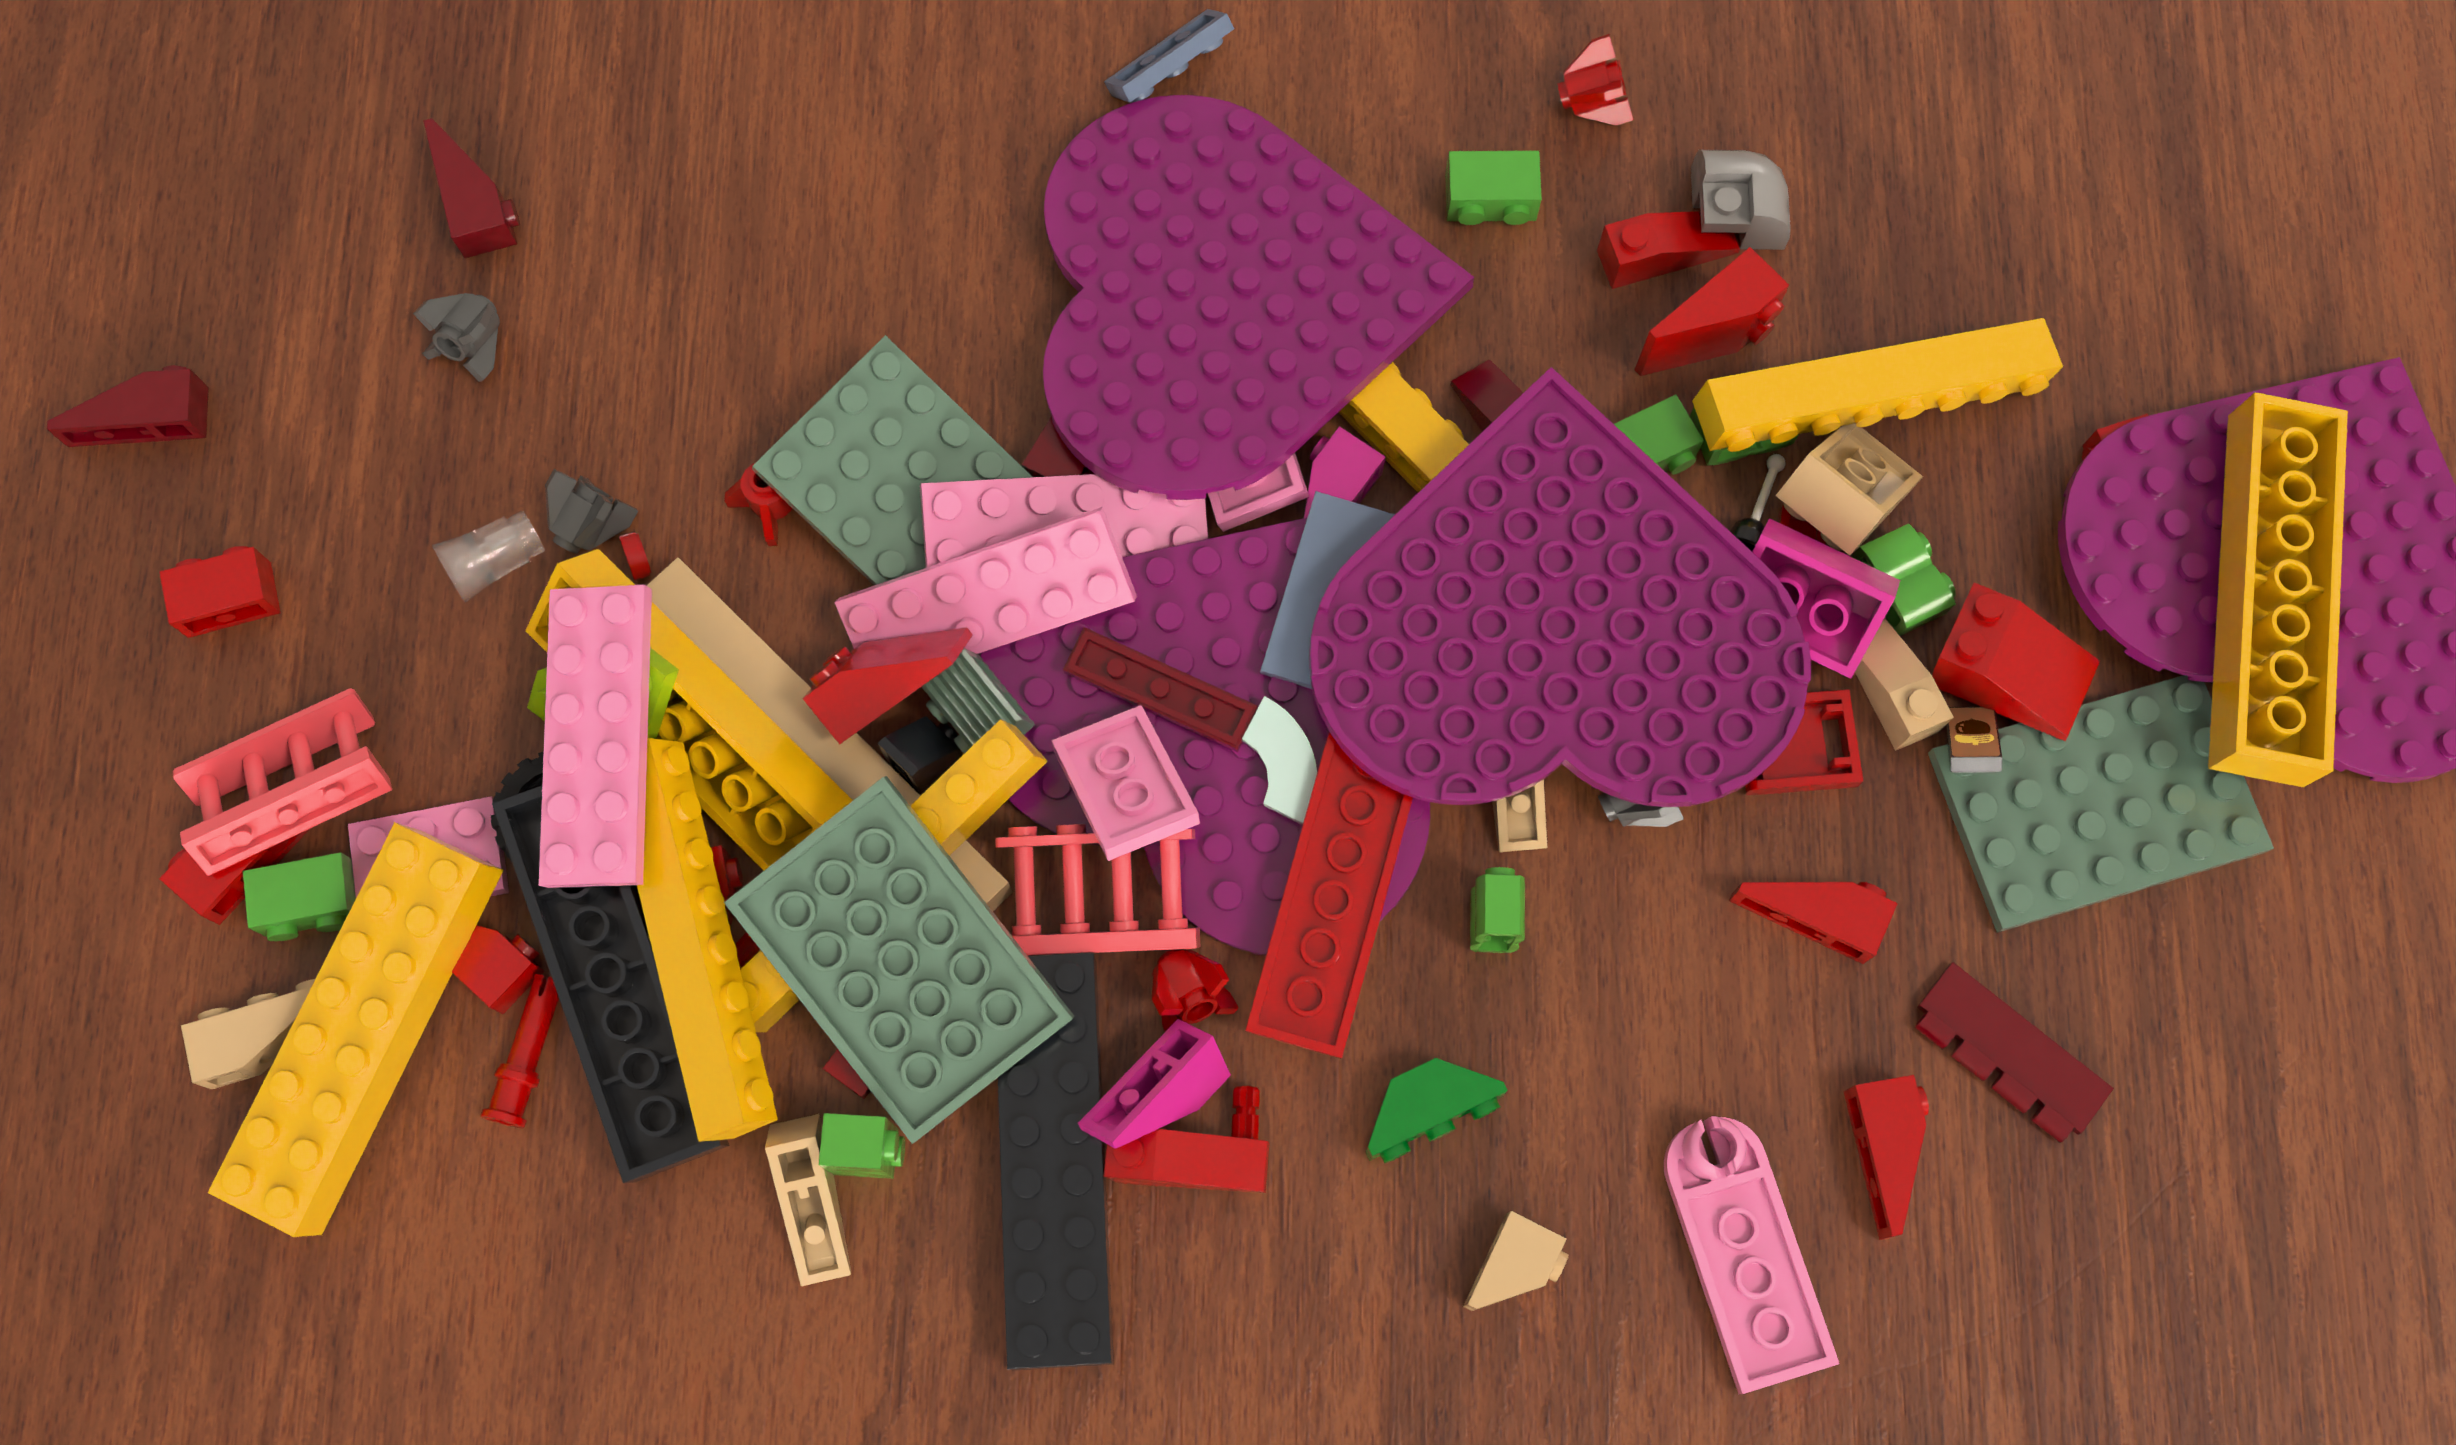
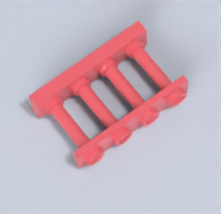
M350 688L173 770V777L177 784L196 806H201L203 822L181 831L180 837L182 846L207 876L392 791L390 778L367 746L363 748L359 746L357 734L373 727L375 721L373 715L356 691ZM338 743L341 758L314 769L312 754ZM292 764L295 779L269 791L266 776ZM247 785L249 800L223 812L221 796Z
M1086 824L1056 825L1057 835L1037 836V826L1008 828V837L995 838L996 848H1013L1016 926H1011L1012 937L1027 956L1194 949L1201 947L1200 927L1188 928V918H1183L1179 840L1196 839L1195 829H1186L1159 840L1163 919L1158 920V929L1139 930V920H1134L1131 852L1111 860L1114 921L1109 922V931L1090 932V922L1085 923L1082 844H1099L1094 833L1086 834ZM1062 845L1065 924H1060L1061 933L1041 934V925H1036L1033 847Z

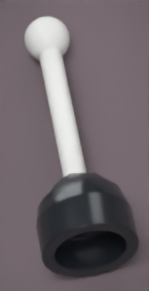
M1773 454L1767 460L1769 470L1751 518H1744L1736 522L1730 531L1750 551H1753L1764 529L1760 518L1776 475L1785 467V459L1779 454Z

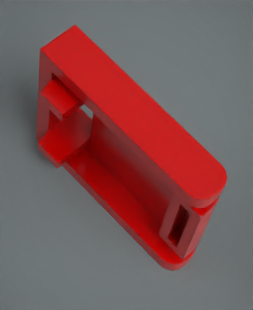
M1850 689L1807 692L1803 708L1805 709L1804 715L1796 733L1779 757L1759 775L1761 780H1753L1745 785L1746 795L1855 788L1863 782ZM1838 719L1843 757L1833 758L1828 764L1822 721Z

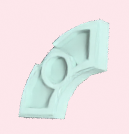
M1264 696L1242 740L1259 754L1267 769L1269 785L1263 803L1264 806L1303 825L1317 775L1314 754L1305 733L1295 719L1276 702Z

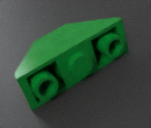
M1434 1058L1390 1080L1365 1153L1369 1161L1381 1156L1384 1164L1391 1162L1411 1151L1408 1144L1410 1141L1425 1134L1429 1142L1434 1141L1454 1131L1456 1127L1453 1121L1466 1114L1471 1113L1473 1119L1477 1120L1501 1108L1498 1099L1502 1098L1508 1090L1503 1081Z

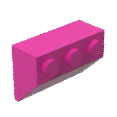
M1769 518L1752 552L1777 576L1796 605L1799 612L1797 619L1801 626L1804 640L1809 642L1811 660L1851 679L1896 598L1900 580Z

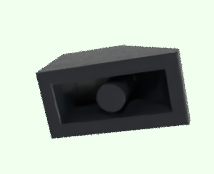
M927 716L886 735L878 742L887 763L920 796L963 756L960 748L954 741V738L958 735L947 724L940 723L936 726Z

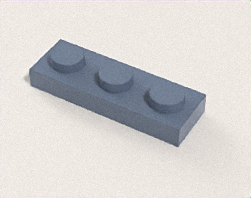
M1207 9L1105 80L1104 83L1114 98L1127 102L1143 100L1153 93V86L1161 80L1175 77L1184 72L1189 66L1188 61L1195 56L1218 48L1223 43L1222 37L1234 30V27L1227 13Z

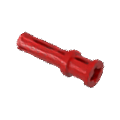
M534 974L533 983L506 1064L501 1063L496 1068L494 1076L498 1080L489 1107L482 1109L480 1117L486 1120L515 1128H525L527 1121L523 1118L532 1088H538L540 1079H538L539 1074L535 1070L559 1000L552 977L548 976L546 980L544 975Z

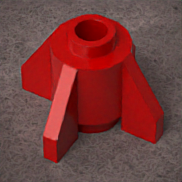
M1610 34L1592 39L1564 70L1565 81L1557 83L1564 109L1572 107L1576 116L1617 126L1633 121L1634 118L1628 97L1616 99L1627 94L1620 60L1606 62L1616 58Z
M753 463L744 471L741 479L725 492L724 501L728 508L750 507L762 520L767 545L778 546V523L776 520L785 517L793 508L752 470V466L755 464Z
M1182 949L1169 950L1158 959L1152 973V1001L1159 1015L1162 1016V1027L1165 1032L1177 1019L1188 1024H1194L1203 1021L1214 1012L1215 1014H1234L1239 1007L1233 996L1224 987L1230 979L1220 963L1193 950Z

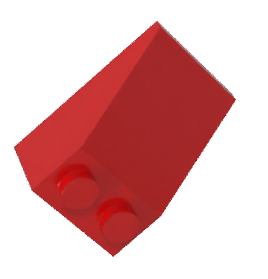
M1749 247L1649 331L1634 370L1640 376L1737 353L1750 341L1754 345L1759 344L1774 329L1775 325L1772 321L1785 307L1781 301L1789 284Z
M1974 582L1939 656L1932 677L1938 688L1942 691L1983 708L1995 710L2000 715L2066 741L2100 660L2021 601Z
M966 627L863 642L851 652L844 646L828 657L822 663L823 667L809 678L814 685L802 699L840 745L953 665L973 634Z

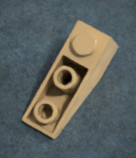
M315 979L297 984L295 992L278 996L276 993L257 995L247 1000L248 1006L231 1011L229 1008L207 1010L198 1015V1021L181 1025L192 1083L209 1089H216L259 1076L273 1064Z

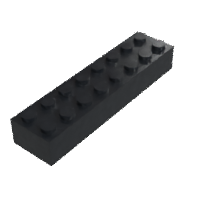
M542 786L493 803L496 817L622 1182L635 1183L730 1146L728 1139L698 1141L637 885L560 888L539 886Z
M1094 952L1028 956L1075 1017L998 1077L1007 1370L1114 1365L1106 1178L1104 1177L1105 1147L1104 1142L1082 1131L1078 1125V1122L1102 1098L1097 963Z

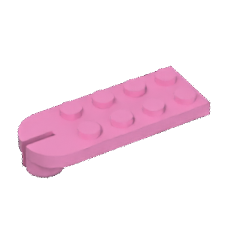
M1711 1116L1704 1120L1703 1123L1702 1120H1699L1685 1127L1674 1136L1667 1147L1664 1156V1175L1738 1394H1745L1840 1364L1760 1139L1743 1123L1725 1117ZM1705 1128L1718 1163L1717 1165L1709 1163L1701 1139Z

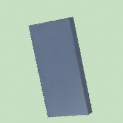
M1318 491L1315 492L1260 674L1312 689L1309 670V647L1313 623L1321 599L1339 569L1395 514Z

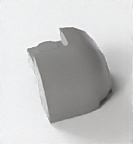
M1698 150L1691 166L1693 208H1700L1701 232L1739 233L1740 249L1751 247L1752 249L1784 250L1790 238L1788 186L1781 168L1766 155L1751 151Z

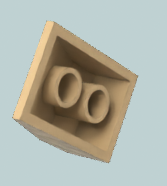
M1854 423L1841 426L1812 450L1775 496L1784 502L1785 509L1793 517L1807 521L1819 530L1822 539L1830 547L1839 551L1843 550L1850 556L1917 485L1923 476L1862 427H1857Z

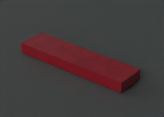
M1083 627L1063 668L1065 674L1133 705H1142L1144 710L1236 752L1239 751L1243 743L1242 738L1258 709V706L1085 627Z

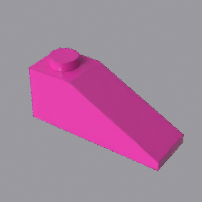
M1340 426L1330 439L1323 436L1310 455V460L1313 463L1308 488L1309 497L1306 501L1304 518H1308L1316 491L1360 504L1382 475L1385 456Z
M1177 1019L1078 1122L1080 1129L1116 1149L1199 1110L1231 1076L1214 1037Z

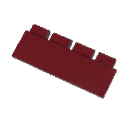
M1954 962L1948 965L1917 1006L1924 1014L1914 1028L1942 1050L1954 1037L1959 1040L1960 1043L1950 1056L1982 1082L1990 1076L1994 1069L1998 1071L2000 1075L1991 1085V1089L2021 1113H2026L2036 1101L2041 1106L2031 1120L2059 1143L2063 1142L2071 1131L2077 1135L2081 1134L2114 1089Z

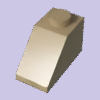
M1513 1211L1507 1213L1463 1307L1474 1311L1541 1288L1546 1285L1548 1279L1557 1282L1569 1254L1561 1251L1566 1238Z

